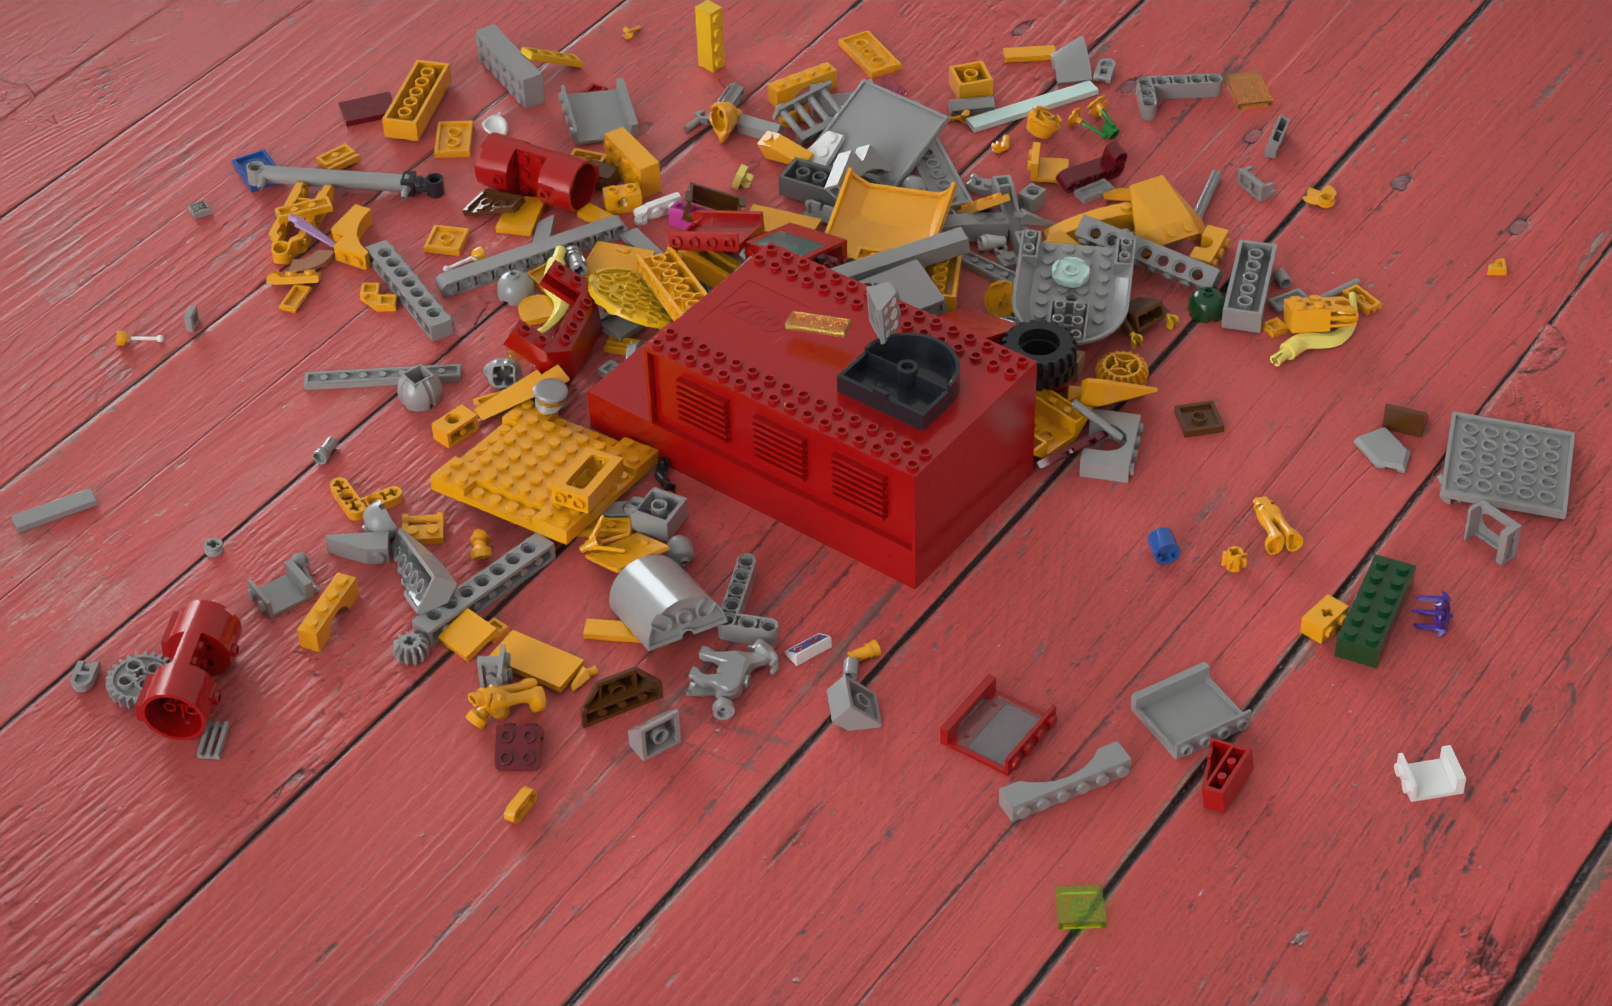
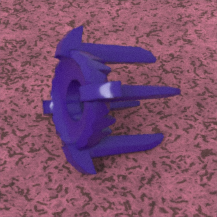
M1442 591L1443 596H1419L1416 598L1419 601L1436 602L1434 605L1436 610H1411V612L1435 616L1436 619L1433 620L1435 622L1433 623L1434 625L1418 623L1413 625L1418 629L1439 632L1437 637H1442L1447 633L1449 620L1453 618V613H1450L1449 601L1451 599L1444 591Z

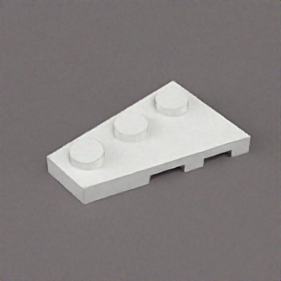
M827 131L807 149L814 154L811 162L829 167L845 140L844 136Z

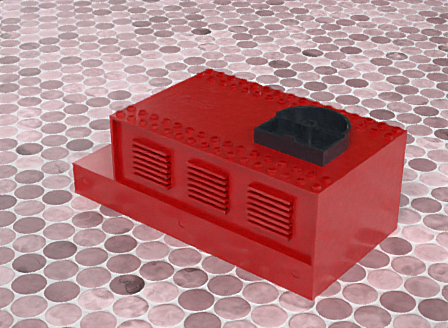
M769 242L678 319L672 320L587 391L590 426L615 440L620 441L627 437L658 450V459L660 457H667L671 468L916 589L1033 474L1037 361L901 300L897 301V306H899L901 311V318H898L899 328L887 337L885 344H881L869 321L866 287L869 286Z

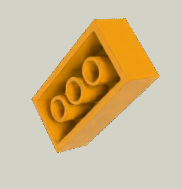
M624 127L605 133V142H603L606 150L605 162L619 166V176L624 180L625 184L639 183L642 199L661 192L659 161Z

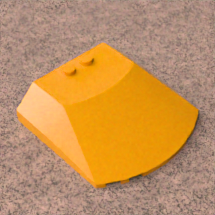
M849 167L825 233L846 239L847 259L854 260L942 232L957 190L956 182H951L950 188L943 192L869 183L854 173L853 168Z

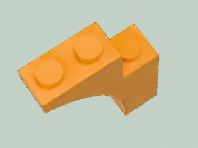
M355 204L331 228L332 240L336 242L334 245L336 261L364 270H368L371 267L369 251L360 244L362 236L373 224L371 209Z

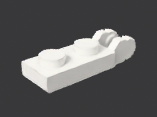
M675 192L647 202L638 208L636 207L633 211L635 216L634 224L639 226L645 225L652 219L669 214V207L677 201H681V195Z

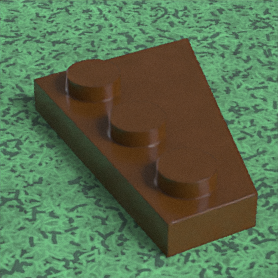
M484 189L462 211L464 216L515 213L526 201L524 196Z

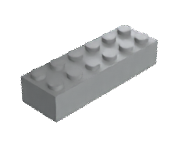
M495 24L476 30L475 42L478 47V60L485 65L487 70L493 73V76L501 82L503 87L508 89L510 95H513L517 102L522 104L525 109L545 103L542 73L520 53L521 51Z
M1239 240L1223 307L1221 328L1260 333L1276 262L1277 244Z

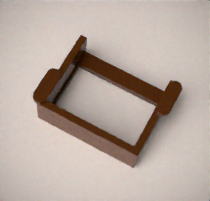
M690 182L685 192L684 211L681 220L693 223L692 214L688 212L691 202L715 210L742 211V207H746L747 198Z

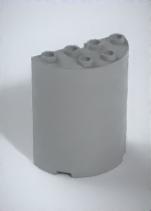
M649 555L636 559L618 574L611 587L609 596L610 608L648 651L682 639L686 631H692L693 634H697L727 622L722 608L675 560L667 556Z

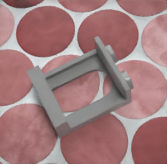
M1485 500L1470 506L1467 511L1468 516L1464 528V540L1467 541L1476 535L1498 550L1495 562L1501 566L1515 558L1522 525ZM1484 514L1490 515L1506 526L1501 531L1500 536L1486 527L1483 522Z

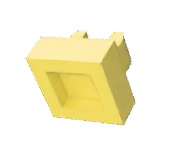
M741 164L732 183V188L738 190L740 184L744 188H749L754 176L746 173L747 166Z

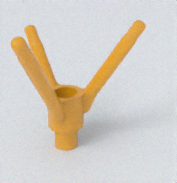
M601 515L593 532L588 537L589 539L585 540V543L580 545L579 549L581 553L594 550L625 553L626 549L602 546V544L628 537L630 533L627 532L601 540L596 535L605 518L604 515Z

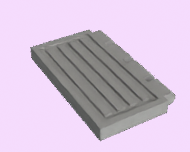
M606 309L604 312L601 311L599 313L603 328L602 332L616 337L619 342H623L624 338H630L647 327L617 315H611L606 312Z

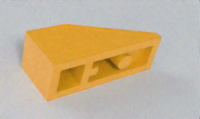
M767 131L757 143L766 159L790 164L795 157L811 161L814 157L812 152L781 134Z

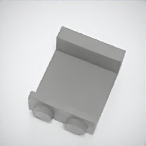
M292 559L284 562L286 575L258 588L251 579L247 580L248 590L246 591L249 599L255 601L260 612H265L270 619L315 597L312 581Z

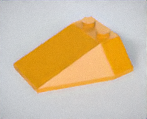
M1164 175L1129 186L1135 235L1164 247L1189 238L1191 241L1201 239V235L1205 230L1202 219ZM1152 253L1144 254L1143 258L1152 255Z
M1093 378L1082 380L1081 387L1068 385L1062 388L1065 399L1072 403L1076 399L1091 411L1095 408L1143 397L1158 391L1156 387Z

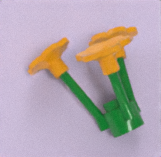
M1105 94L1099 96L1086 107L1090 109V116H1100L1106 121L1102 126V132L1084 122V119L1080 117L1081 108L1073 110L1066 125L1067 127H1073L1075 123L1083 125L1099 134L1103 139L1107 137L1109 140L1116 138L1120 133V129L1106 113L1109 102L1104 100L1106 98Z

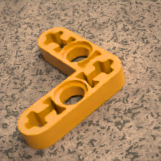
M338 477L330 482L333 497L347 517L353 521L362 520L365 509L378 499H380L386 510L403 502L402 490L397 486H391L359 498L345 478ZM347 497H351V498H352L351 500H348V501H344V500H343L344 498H347Z

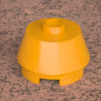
M1032 107L1031 111L1028 112L1026 128L1037 138L1049 139L1060 129L1061 117L1058 114L1056 116L1049 113L1050 109L1046 107Z

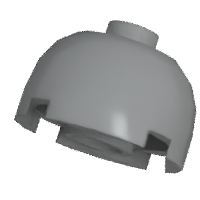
M511 270L504 273L497 283L498 298L502 303L505 301L510 306H518L524 298L535 295L532 278L529 274L520 270Z
M380 499L374 501L365 509L363 514L365 524L362 526L365 532L388 531L390 539L396 536L399 529L395 530L397 527Z

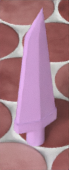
M292 213L287 219L293 222L295 227L334 248L336 242L304 220V218L301 216L297 217Z

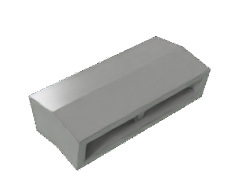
M1281 114L1278 117L1266 144L1264 157L1276 158L1290 121L1289 118Z

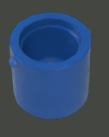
M1166 527L1157 528L1147 537V542L1154 559L1159 564L1172 563L1180 556L1181 550L1171 529Z

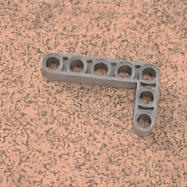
M1215 73L1140 77L1137 79L1136 99L1140 117L1146 121L1154 120L1156 118L1157 100L1218 97L1222 93L1223 77Z
M745 553L737 559L721 606L726 615L727 622L718 625V636L725 641L752 645L758 639H762L769 645L775 646L779 642V625L777 620L744 614L757 577L756 557L752 554Z

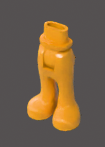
M1267 496L1255 498L1253 500L1254 511L1260 525L1268 534L1264 544L1267 553L1270 555L1278 554L1283 549L1284 543L1289 551L1299 550L1304 542L1303 537L1287 523L1280 508L1275 505L1273 500H1269Z
M525 678L520 682L508 685H489L487 688H479L476 692L468 694V699L474 707L480 706L482 709H487L488 707L490 709H501L516 704L528 703L531 711L538 713L543 712L546 707L544 689L542 686H537V681L534 678Z

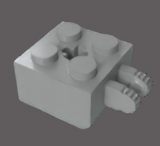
M656 487L652 488L644 498L633 496L630 499V504H626L623 509L627 515L631 516L633 530L669 542V539L673 537L688 517L687 498Z

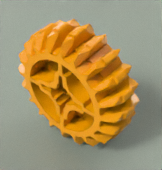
M1117 350L1115 353L1108 352L1107 355H1102V358L1098 359L1097 366L1095 367L1096 379L1146 385L1147 377L1149 376L1147 362L1144 361L1143 357H1139V354H1132V351L1129 353L1124 350L1123 352H1118Z

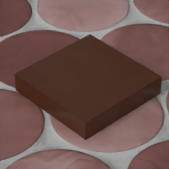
M1213 400L1174 406V413L1185 438L1224 432V424Z

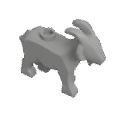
M758 639L755 644L747 646V649L752 652L738 650L714 651L710 647L702 646L699 652V659L713 662L718 665L716 674L706 675L693 666L689 673V679L694 681L690 682L686 695L714 696L716 699L725 697L726 699L734 700L741 696L745 687H749L751 682L750 673L757 667L770 664L772 666L770 674L776 673L779 669L778 654L771 645L762 639Z

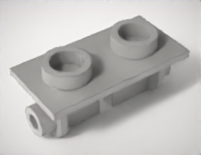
M813 199L806 200L805 207L807 209L802 215L822 219V223L828 225L834 207L824 204L822 208V203Z

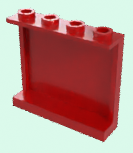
M693 210L691 212L693 223L684 231H668L667 233L669 247H672L674 250L740 252L745 247L746 241L757 237L765 230L763 211Z
M970 307L936 315L943 320L1001 345L1006 332L1013 326L1019 325Z

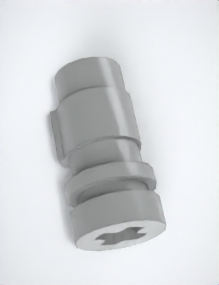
M575 245L567 247L564 258L570 270L581 277L585 276L587 273V262L581 249Z

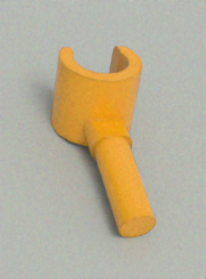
M641 25L631 29L624 27L623 31L626 34L622 36L626 40L632 39L634 32L642 29Z
M963 110L961 115L949 117L950 121L957 120L966 124V118H969L966 116H969L970 111Z

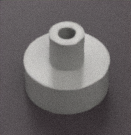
M719 697L712 704L713 716L718 720L731 718L735 713L734 703L730 699Z

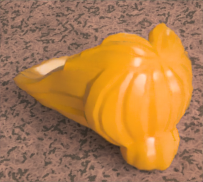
M724 101L712 104L710 107L712 112L709 115V121L720 140V144L727 140L731 131L738 123L740 114H743L742 110L736 109L732 103Z

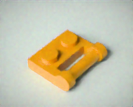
M444 512L417 516L402 514V529L422 545L444 544ZM437 523V524L410 525V526H409V524Z

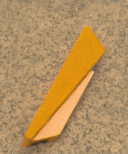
M558 364L542 375L538 370H535L473 410L481 420H485L535 397L533 387L542 379L553 378L564 383L570 379Z

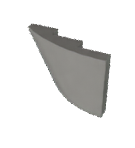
M1084 36L1078 37L1051 54L1052 70L1056 74L1057 85L1092 81L1090 61Z

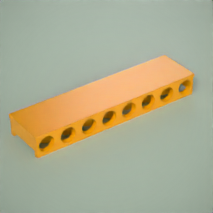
M669 247L666 253L643 258L640 254H636L637 272L673 321L708 294L672 247Z

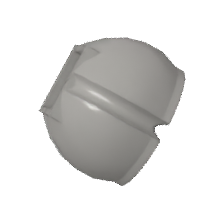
M419 364L401 373L397 393L402 405H405L406 409L417 412L430 410V405L435 407L441 400L442 383L438 375L431 369Z

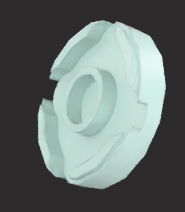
M1064 257V260H1057L1052 266L1053 280L1061 286L1070 288L1080 287L1089 280L1090 267L1080 258Z

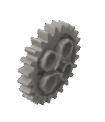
M144 651L141 656L137 652H135V657L126 655V661L119 659L120 665L113 664V670H108L109 676L105 677L109 698H113L114 703L119 702L121 707L127 704L128 709L136 704L147 674H154L160 666L172 663L169 657L164 659L163 654L156 657L154 651L147 655V652Z

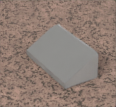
M555 215L537 222L533 242L554 235L556 226Z

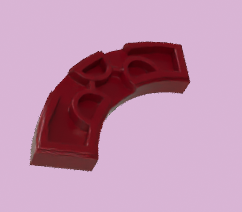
M1104 430L1096 432L1045 457L1037 463L1040 468H1046L1068 457L1073 452L1087 448L1107 438L1108 433Z

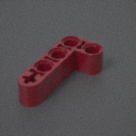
M1112 141L1105 147L1102 157L1060 171L1056 176V181L1066 193H1072L1076 189L1105 178L1108 181L1117 178L1124 170L1128 154L1118 142Z

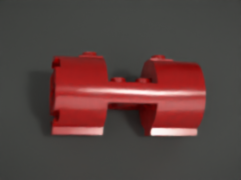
M497 132L489 134L480 146L483 149L480 158L476 157L475 176L477 181L484 186L511 194L520 193L530 197H538L543 204L575 214L590 203L593 198L596 184L599 181V164L591 160L561 151H552Z
M208 600L191 601L188 606L182 607L180 612L173 611L161 640L163 657H169L172 663L160 666L154 674H147L135 704L137 720L144 721L151 730L163 737L174 740H191L200 736L205 730L210 714L214 712L215 706L220 704L221 692L218 691L217 682L211 676L225 672L229 665H232L234 657H237L239 653L238 641L242 633V625L236 614L232 616L224 610V605Z

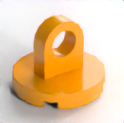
M1006 280L993 282L987 287L988 289L984 294V305L987 311L993 316L1001 318L1013 316L1012 295L1014 284Z

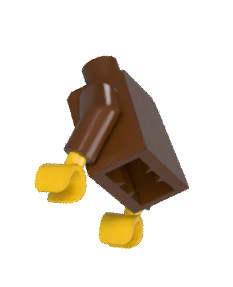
M1139 297L1129 302L1128 314L1121 326L1127 336L1131 337L1130 346L1136 349V342L1142 346L1143 337L1135 332H1141L1165 318L1167 319L1166 327L1172 330L1174 325L1176 327L1178 325V316L1170 315V311L1163 305L1162 300Z

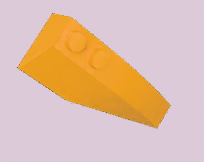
M1131 202L1097 208L1076 215L1043 230L1042 234L1046 240L1055 231L1061 230L1073 239L1078 240L1074 234L1084 214L1119 229L1128 228L1130 231H1134ZM1096 232L1093 236H1100L1101 232Z

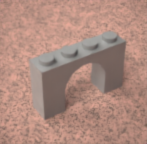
M1093 409L1095 414L1124 435L1120 441L1110 434L1105 439L1117 441L1123 446L1112 451L1083 448L1079 476L1128 483L1129 476L1134 474L1135 463L1133 462L1137 461L1138 450L1135 449L1140 448L1141 437L1139 435H1143L1144 423H1140L1141 415ZM1090 420L1089 436L1103 430Z

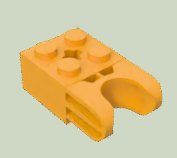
M1310 295L1309 298L1291 296L1290 299H1284L1283 321L1291 333L1329 332L1330 327H1350L1355 325L1358 321V312L1351 306L1349 300L1342 296L1321 297L1319 295Z

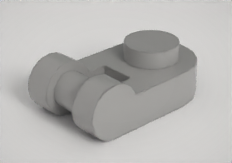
M1109 58L1101 59L1095 69L1093 81L1099 82L1101 80L1111 84L1116 62Z
M975 173L970 175L965 184L969 193L983 196L992 195V179L981 178Z
M81 660L77 662L70 679L74 691L79 693L87 692L93 687L97 675L101 673V662L93 661L92 663H87Z

